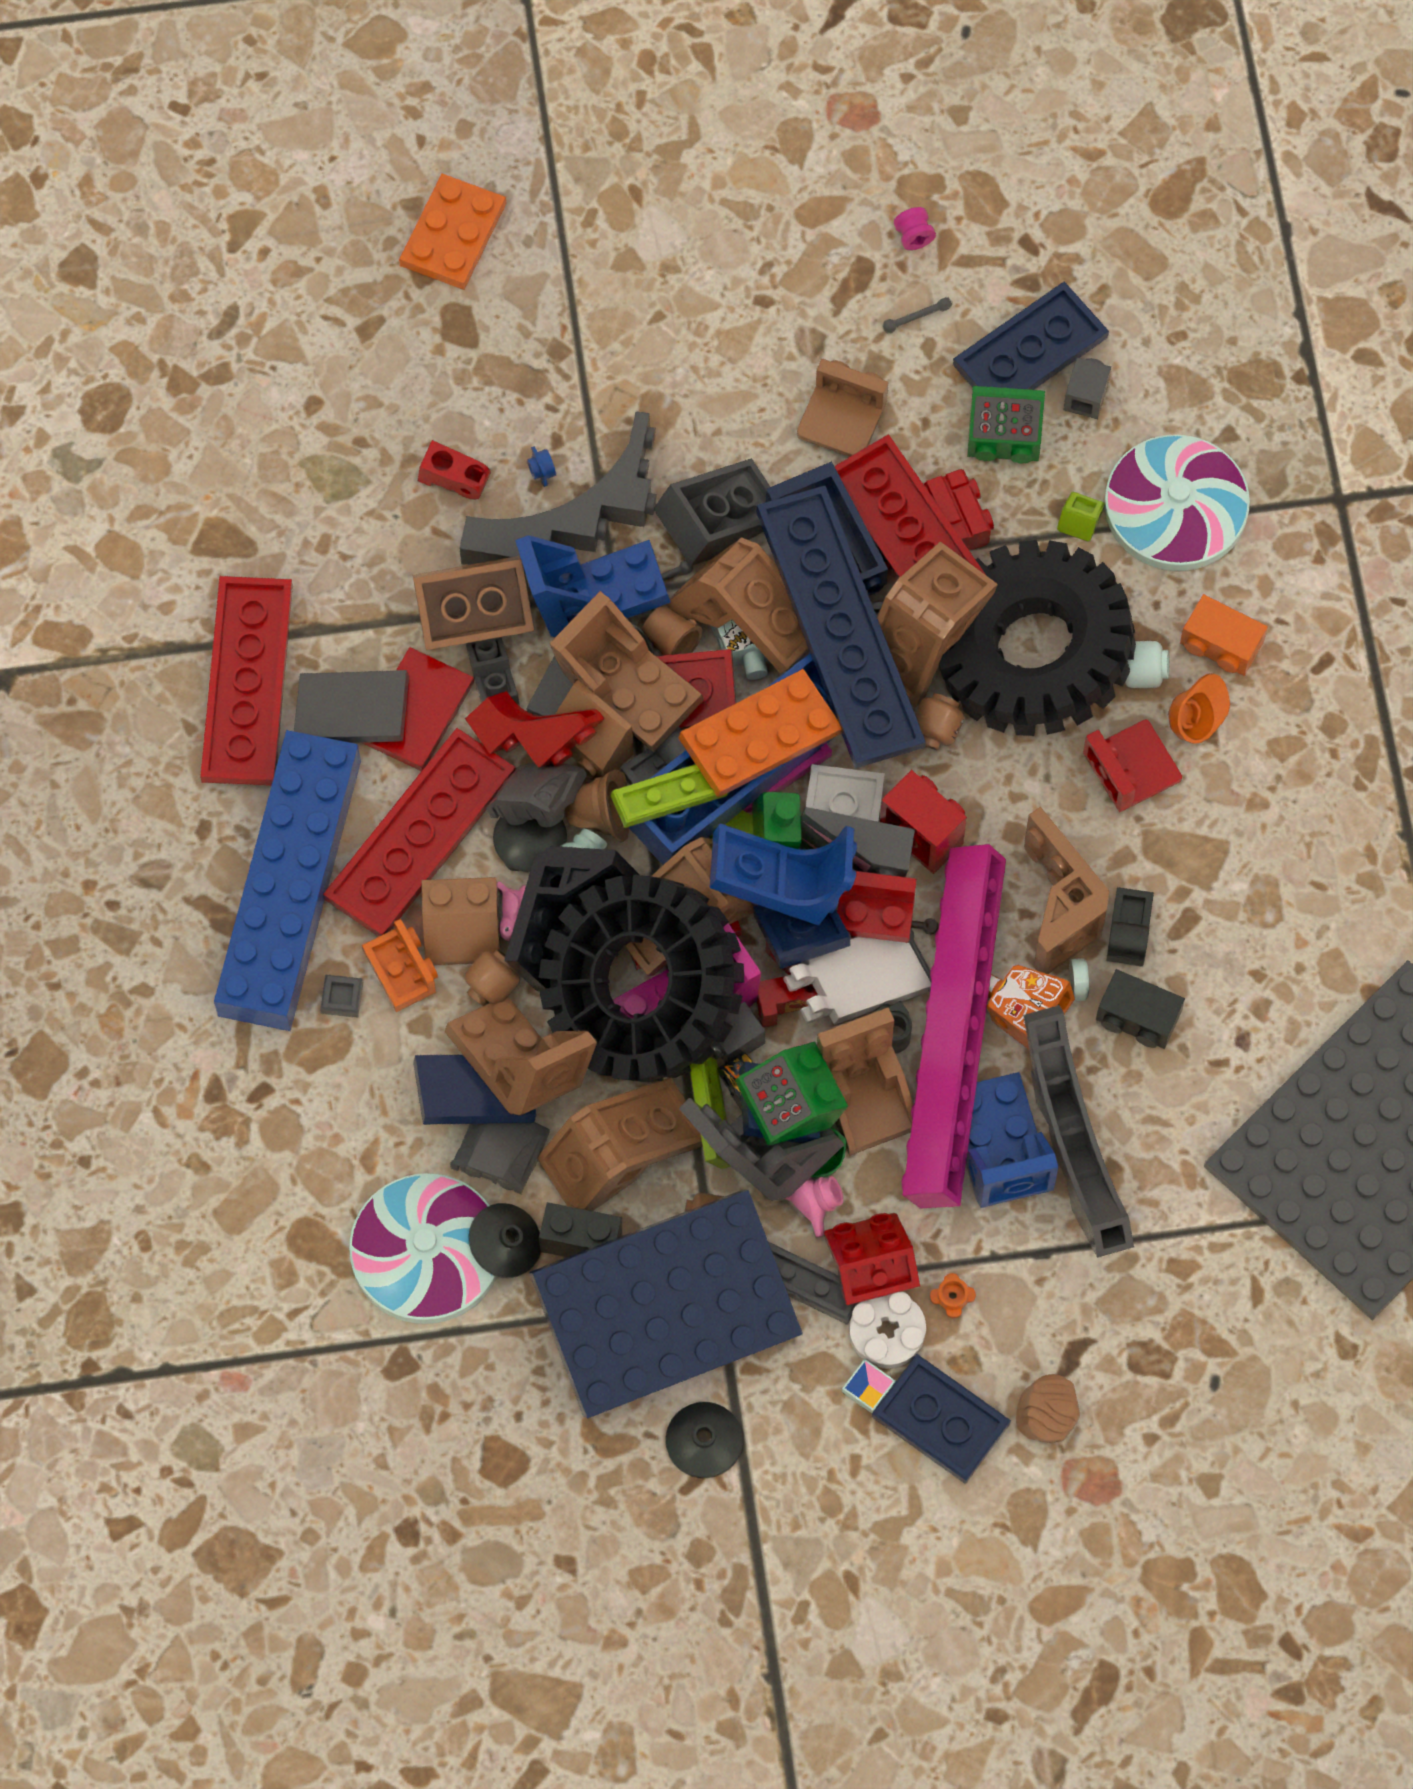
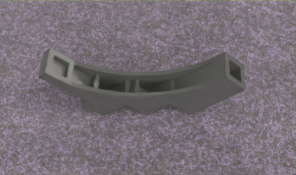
M635 411L629 443L621 457L594 486L568 503L543 513L513 519H484L466 516L459 548L461 564L470 565L520 556L515 540L528 535L570 546L577 550L596 552L598 540L604 541L607 521L645 527L647 514H654L653 508L656 505L657 494L651 493V480L646 479L649 460L644 459L646 448L652 449L655 439V428L650 427V414Z
M1060 1005L1025 1014L1023 1017L1033 1067L1031 1077L1035 1099L1048 1123L1052 1148L1057 1163L1067 1180L1072 1211L1097 1258L1134 1248L1129 1215L1110 1178L1084 1103L1069 1045L1064 1012Z

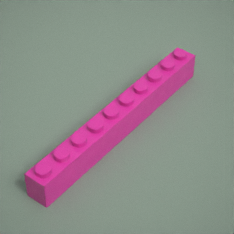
M990 844L950 848L948 862L944 869L946 880L944 895L940 900L941 917L939 930L935 935V960L930 971L932 982L930 997L926 1002L927 1018L925 1033L921 1037L920 1068L916 1073V1099L911 1109L912 1128L906 1145L908 1155L906 1171L901 1182L902 1195L920 1209L957 1207L961 1205L1006 859Z

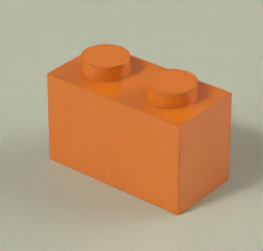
M1203 594L1183 628L1180 644L1184 645L1186 650L1195 656H1206L1217 662L1218 666L1227 672H1237L1245 676L1265 641L1268 626Z

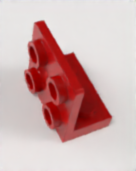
M1147 719L1104 739L1099 729L1086 735L1083 754L1119 813L1182 781L1183 776Z
M879 1213L867 1220L855 1223H840L834 1226V1228L824 1231L826 1243L837 1265L843 1299L846 1305L920 1287L913 1246L897 1213Z

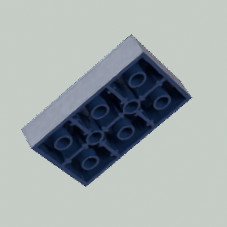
M749 1190L737 1191L529 1272L580 1410L587 1419L803 1335Z

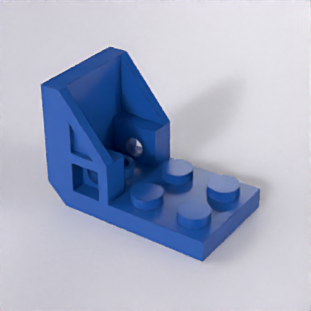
M530 535L515 540L532 596L551 637H556L600 591L611 599L626 618L671 603L650 540L581 564L573 547Z
M1020 1072L979 1081L976 1084L966 1166L980 1208L1054 1191L1059 1168L1056 1156L1043 1133H1037Z

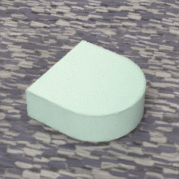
M1084 958L1070 959L1069 972L1071 987L1075 997L1074 1001H1086L1089 993L1087 961Z

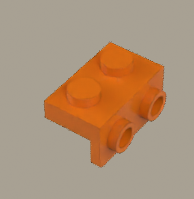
M401 919L394 922V930L362 945L366 958L396 1012L436 993L434 979L438 978L437 971L430 958L428 957L423 960L417 949L421 947V942L412 926L406 929Z

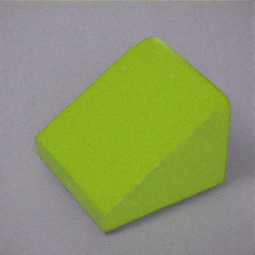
M1071 492L1062 509L1057 530L1084 541H1090L1105 503L1076 492Z

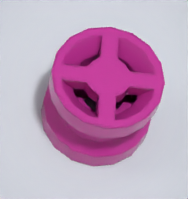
M914 207L908 209L894 219L895 229L902 234L901 243L906 250L923 248L936 237L934 228L928 225L929 216L925 208Z

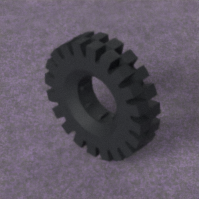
M1037 540L1019 542V554L1011 556L1007 545L989 551L993 563L986 566L979 558L976 561L986 576L998 585L993 596L962 637L941 657L939 668L947 690L955 701H961L963 711L976 721L984 716L988 728L1003 733L1008 724H1013L1016 735L1034 736L1037 724H1044L1047 735L1065 731L1063 719L1070 716L1077 726L1093 717L1090 707L1093 703L1104 709L1116 697L1113 684L1124 685L1130 673L1128 660H1134L1136 642L1133 633H1135L1127 596L1121 583L1117 584L1115 574L1104 562L1096 567L1093 554L1078 547L1075 553L1070 555L1067 543L1049 540L1046 552L1039 550ZM1041 613L1049 614L1052 617L1053 615L1059 617L1066 622L1068 632L1073 633L1069 646L1065 647V652L1057 660L1042 667L1023 668L1020 665H1012L1004 660L1002 649L998 648L1001 636L1006 633L1005 630L1016 620L1031 614Z
M633 875V878L618 876L605 880L606 887L593 885L579 894L583 902L581 905L569 903L558 917L565 924L563 930L551 929L545 947L553 950L554 954L552 960L541 959L539 978L550 979V988L540 991L542 1008L553 1010L555 1014L547 1023L552 1033L556 1031H588L597 1042L588 1069L599 1075L612 1076L613 1079L639 1082L663 1081V1077L677 1078L691 1072L689 1066L691 1063L703 1064L715 1053L710 1046L712 1042H724L733 1028L725 1019L728 1013H739L743 996L733 993L734 983H744V964L734 962L732 956L741 951L736 934L724 930L723 927L729 921L719 907L708 906V897L696 889L684 887L683 883L644 875ZM643 938H646L657 945L656 950L663 953L668 965L669 973H667V977H669L665 996L658 1002L659 1005L647 1015L634 1014L632 1019L620 1011L621 1006L615 1004L609 990L610 979H608L609 971L614 958L619 955L618 952L630 942L643 943Z

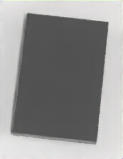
M407 670L300 673L294 732L349 743L403 741L409 684Z

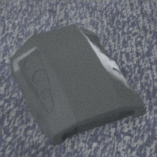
M534 762L522 764L503 783L495 798L487 805L486 810L491 818H505L510 825H521L528 820L536 819L540 826L552 827L563 819L565 814L564 808L574 803L576 794L581 788L587 773L584 768L568 764L554 766L551 763L540 768Z
M536 1122L470 1124L454 1160L450 1163L451 1169L458 1171L461 1168V1172L471 1177H483L491 1180L494 1184L498 1183L506 1190H514V1192L522 1194L538 1162V1155L543 1150L550 1129Z

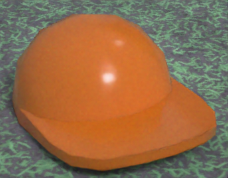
M1215 673L1206 674L1189 690L1183 691L1173 699L1168 711L1169 725L1179 739L1192 744L1202 743L1210 738L1228 716L1230 708L1229 693L1223 679Z

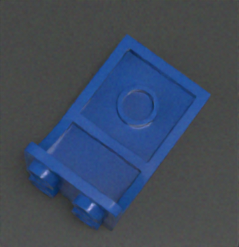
M719 823L713 832L710 888L820 925L828 913L832 914L835 911L843 892L849 891L854 884L856 871L852 869V864L857 850V842L854 841V828L845 826L837 838L826 846L801 850L790 848Z

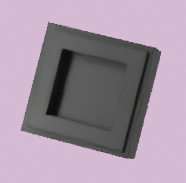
M325 975L320 1008L321 1014L358 1018L363 979Z

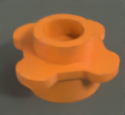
M955 1273L947 1274L939 1288L933 1289L930 1293L931 1302L943 1307L950 1318L960 1317L962 1308L967 1303H972L976 1297L975 1290L972 1287H968ZM950 1293H955V1294H956V1298H955V1299H951V1298L949 1297V1294H950Z

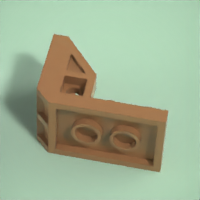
M740 538L708 560L670 598L671 603L666 604L670 609L685 618L695 619L698 622L717 628L733 620L780 674L788 670L808 649L777 565L759 544L744 538Z
M939 542L896 581L886 595L877 617L910 703L915 708L926 697L942 655L962 637L993 596L998 585L942 542Z
M601 591L549 643L562 673L570 682L574 684L577 680H580L630 723L633 735L653 752L704 700L699 691L648 650L644 638L611 599Z
M1040 806L1028 815L1024 848L1034 862L1040 861L1047 869L1048 879L1053 885L1050 888L1034 961V968L1037 971L1049 974L1102 936L1109 890Z
M700 837L685 845L652 875L653 877L683 883L684 887L698 890L709 898L708 906L719 907L728 919L729 924L752 914L753 907L757 906V904L710 888L713 839ZM643 938V943L630 942L625 945L647 976H654L667 964L663 953L656 950L657 945L646 938Z
M509 997L504 1002L497 1004L489 1003L448 1022L444 1031L510 1114L523 1115L581 1087L597 1043L588 1031H556L541 1038Z
M889 1007L817 1034V1046L848 1104V1108L835 1124L839 1133L846 1138V1149L849 1156L911 1133L913 1101L904 1072L892 1047L894 1018Z
M667 1078L663 1081H658L587 1105L569 1117L538 1155L537 1159L567 1206L594 1211L634 1183L649 1165L703 1147L701 1134L679 1109L686 1100L672 1078Z

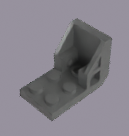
M689 1098L679 1108L714 1151L771 1201L790 1197L845 1145L834 1131L829 1128L820 1131L819 1139L803 1144L784 1141L768 1146L764 1138L743 1135L742 1114L730 1125L725 1119L722 1121L721 1117L707 1103L701 1108Z

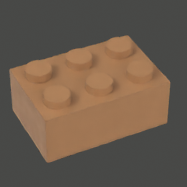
M520 556L412 575L426 650L534 631Z

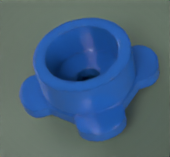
M533 446L531 447L532 458L527 459L528 467L533 479L540 478L542 485L546 487L548 486L546 479L556 476V470L548 450L544 449L537 452L536 447Z

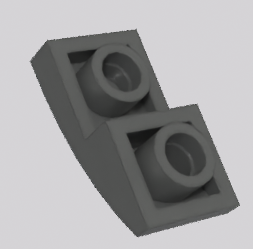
M502 637L466 643L481 703L487 697L507 691L519 705L518 693L511 674Z

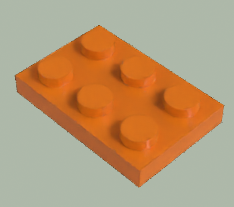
M441 173L399 258L400 266L465 290L506 206V197Z

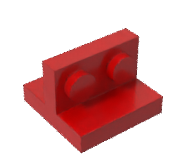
M856 871L854 884L849 891H844L840 896L837 910L850 935L909 943L917 879Z

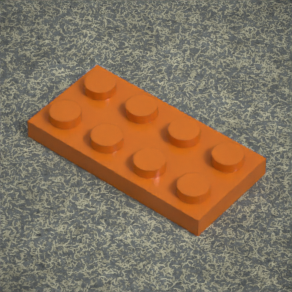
M802 669L681 731L678 739L719 798L840 735L841 726L805 670Z

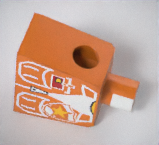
M1015 965L1004 980L991 974L988 994L990 1000L988 1001L987 1008L991 1020L1029 1050L1023 1015L1060 1005L1065 1015L1075 997L1069 981L1024 966Z

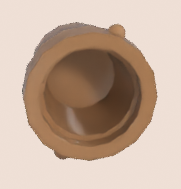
M664 605L658 607L649 615L642 630L663 656L693 653L701 640L703 632L702 627L697 624L695 619L688 620Z

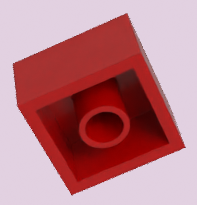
M911 770L881 799L880 822L915 829L911 855L931 873L935 874L948 860L950 848L961 847L964 844L967 816H965V811L959 803L953 799L947 800L937 792L938 788L931 779L925 775L920 777Z

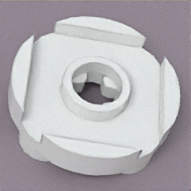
M902 1291L860 1302L853 1309L849 1325L850 1341L857 1355L863 1360L866 1359L870 1363L877 1364V1367L884 1369L898 1368L912 1361L922 1347L926 1335V1321L922 1310L917 1303L911 1300L908 1294ZM883 1321H889L890 1324L897 1325L898 1328L894 1330L893 1338H887L885 1333L878 1334L877 1329L882 1327Z

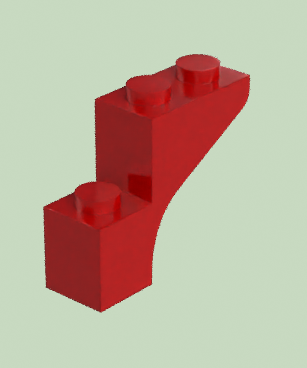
M506 691L487 697L465 720L489 754L503 749L508 753L522 744L534 763L540 768L551 763L554 766H558L566 762L573 755L571 749L576 744L582 745L596 735L597 732L594 728L604 720V717L597 709L545 716L533 715L522 709Z

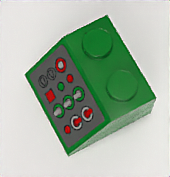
M973 386L967 457H975L981 461L1010 459L1015 463L1021 464L1039 461L1045 391Z
M815 1041L785 1049L735 1080L768 1146L829 1129L848 1108V1104Z

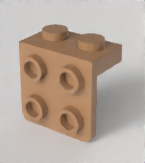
M821 358L816 370V387L797 428L798 438L849 457L866 448L870 443L887 403L889 382L883 380L882 377L875 373H862L851 369L841 361H828Z

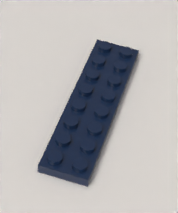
M826 486L758 504L756 507L758 519L832 711L841 726V734L854 768L923 749L926 741Z

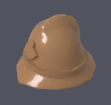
M613 769L603 777L594 778L593 782L582 785L576 794L574 803L565 807V817L568 823L574 827L592 829L603 832L604 835H612L620 843L628 839L629 828H624L611 798L612 790L627 786L625 773Z

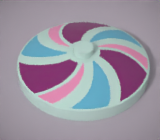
M1187 435L1158 436L1143 441L1131 448L1113 468L1105 493L1106 519L1118 543L1139 561L1159 569L1171 571H1187L1205 567L1226 555L1235 546L1244 531L1250 504L1246 480L1235 461L1214 444Z
M414 1174L385 1185L364 1204L355 1219L351 1231L350 1260L360 1289L381 1311L406 1322L417 1324L439 1323L466 1313L487 1295L497 1276L485 1271L476 1262L469 1246V1230L472 1221L480 1211L490 1205L472 1187L460 1180L445 1175Z

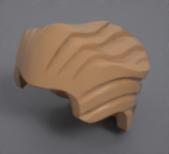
M1048 1374L1038 1378L1021 1394L1016 1413L1017 1428L1028 1439H1037L1044 1443L1064 1441L1080 1418V1409L1074 1384L1063 1376Z

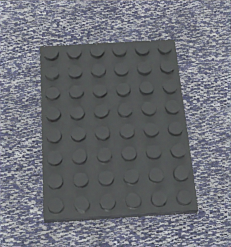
M1409 960L1204 1164V1167L1372 1321L1413 1280V964Z

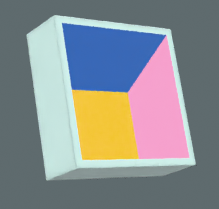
M864 1359L842 1388V1393L870 1413H873L896 1381Z

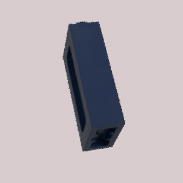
M832 461L766 489V502L826 486L856 565L861 572L860 575L868 596L879 592L887 584L888 568Z

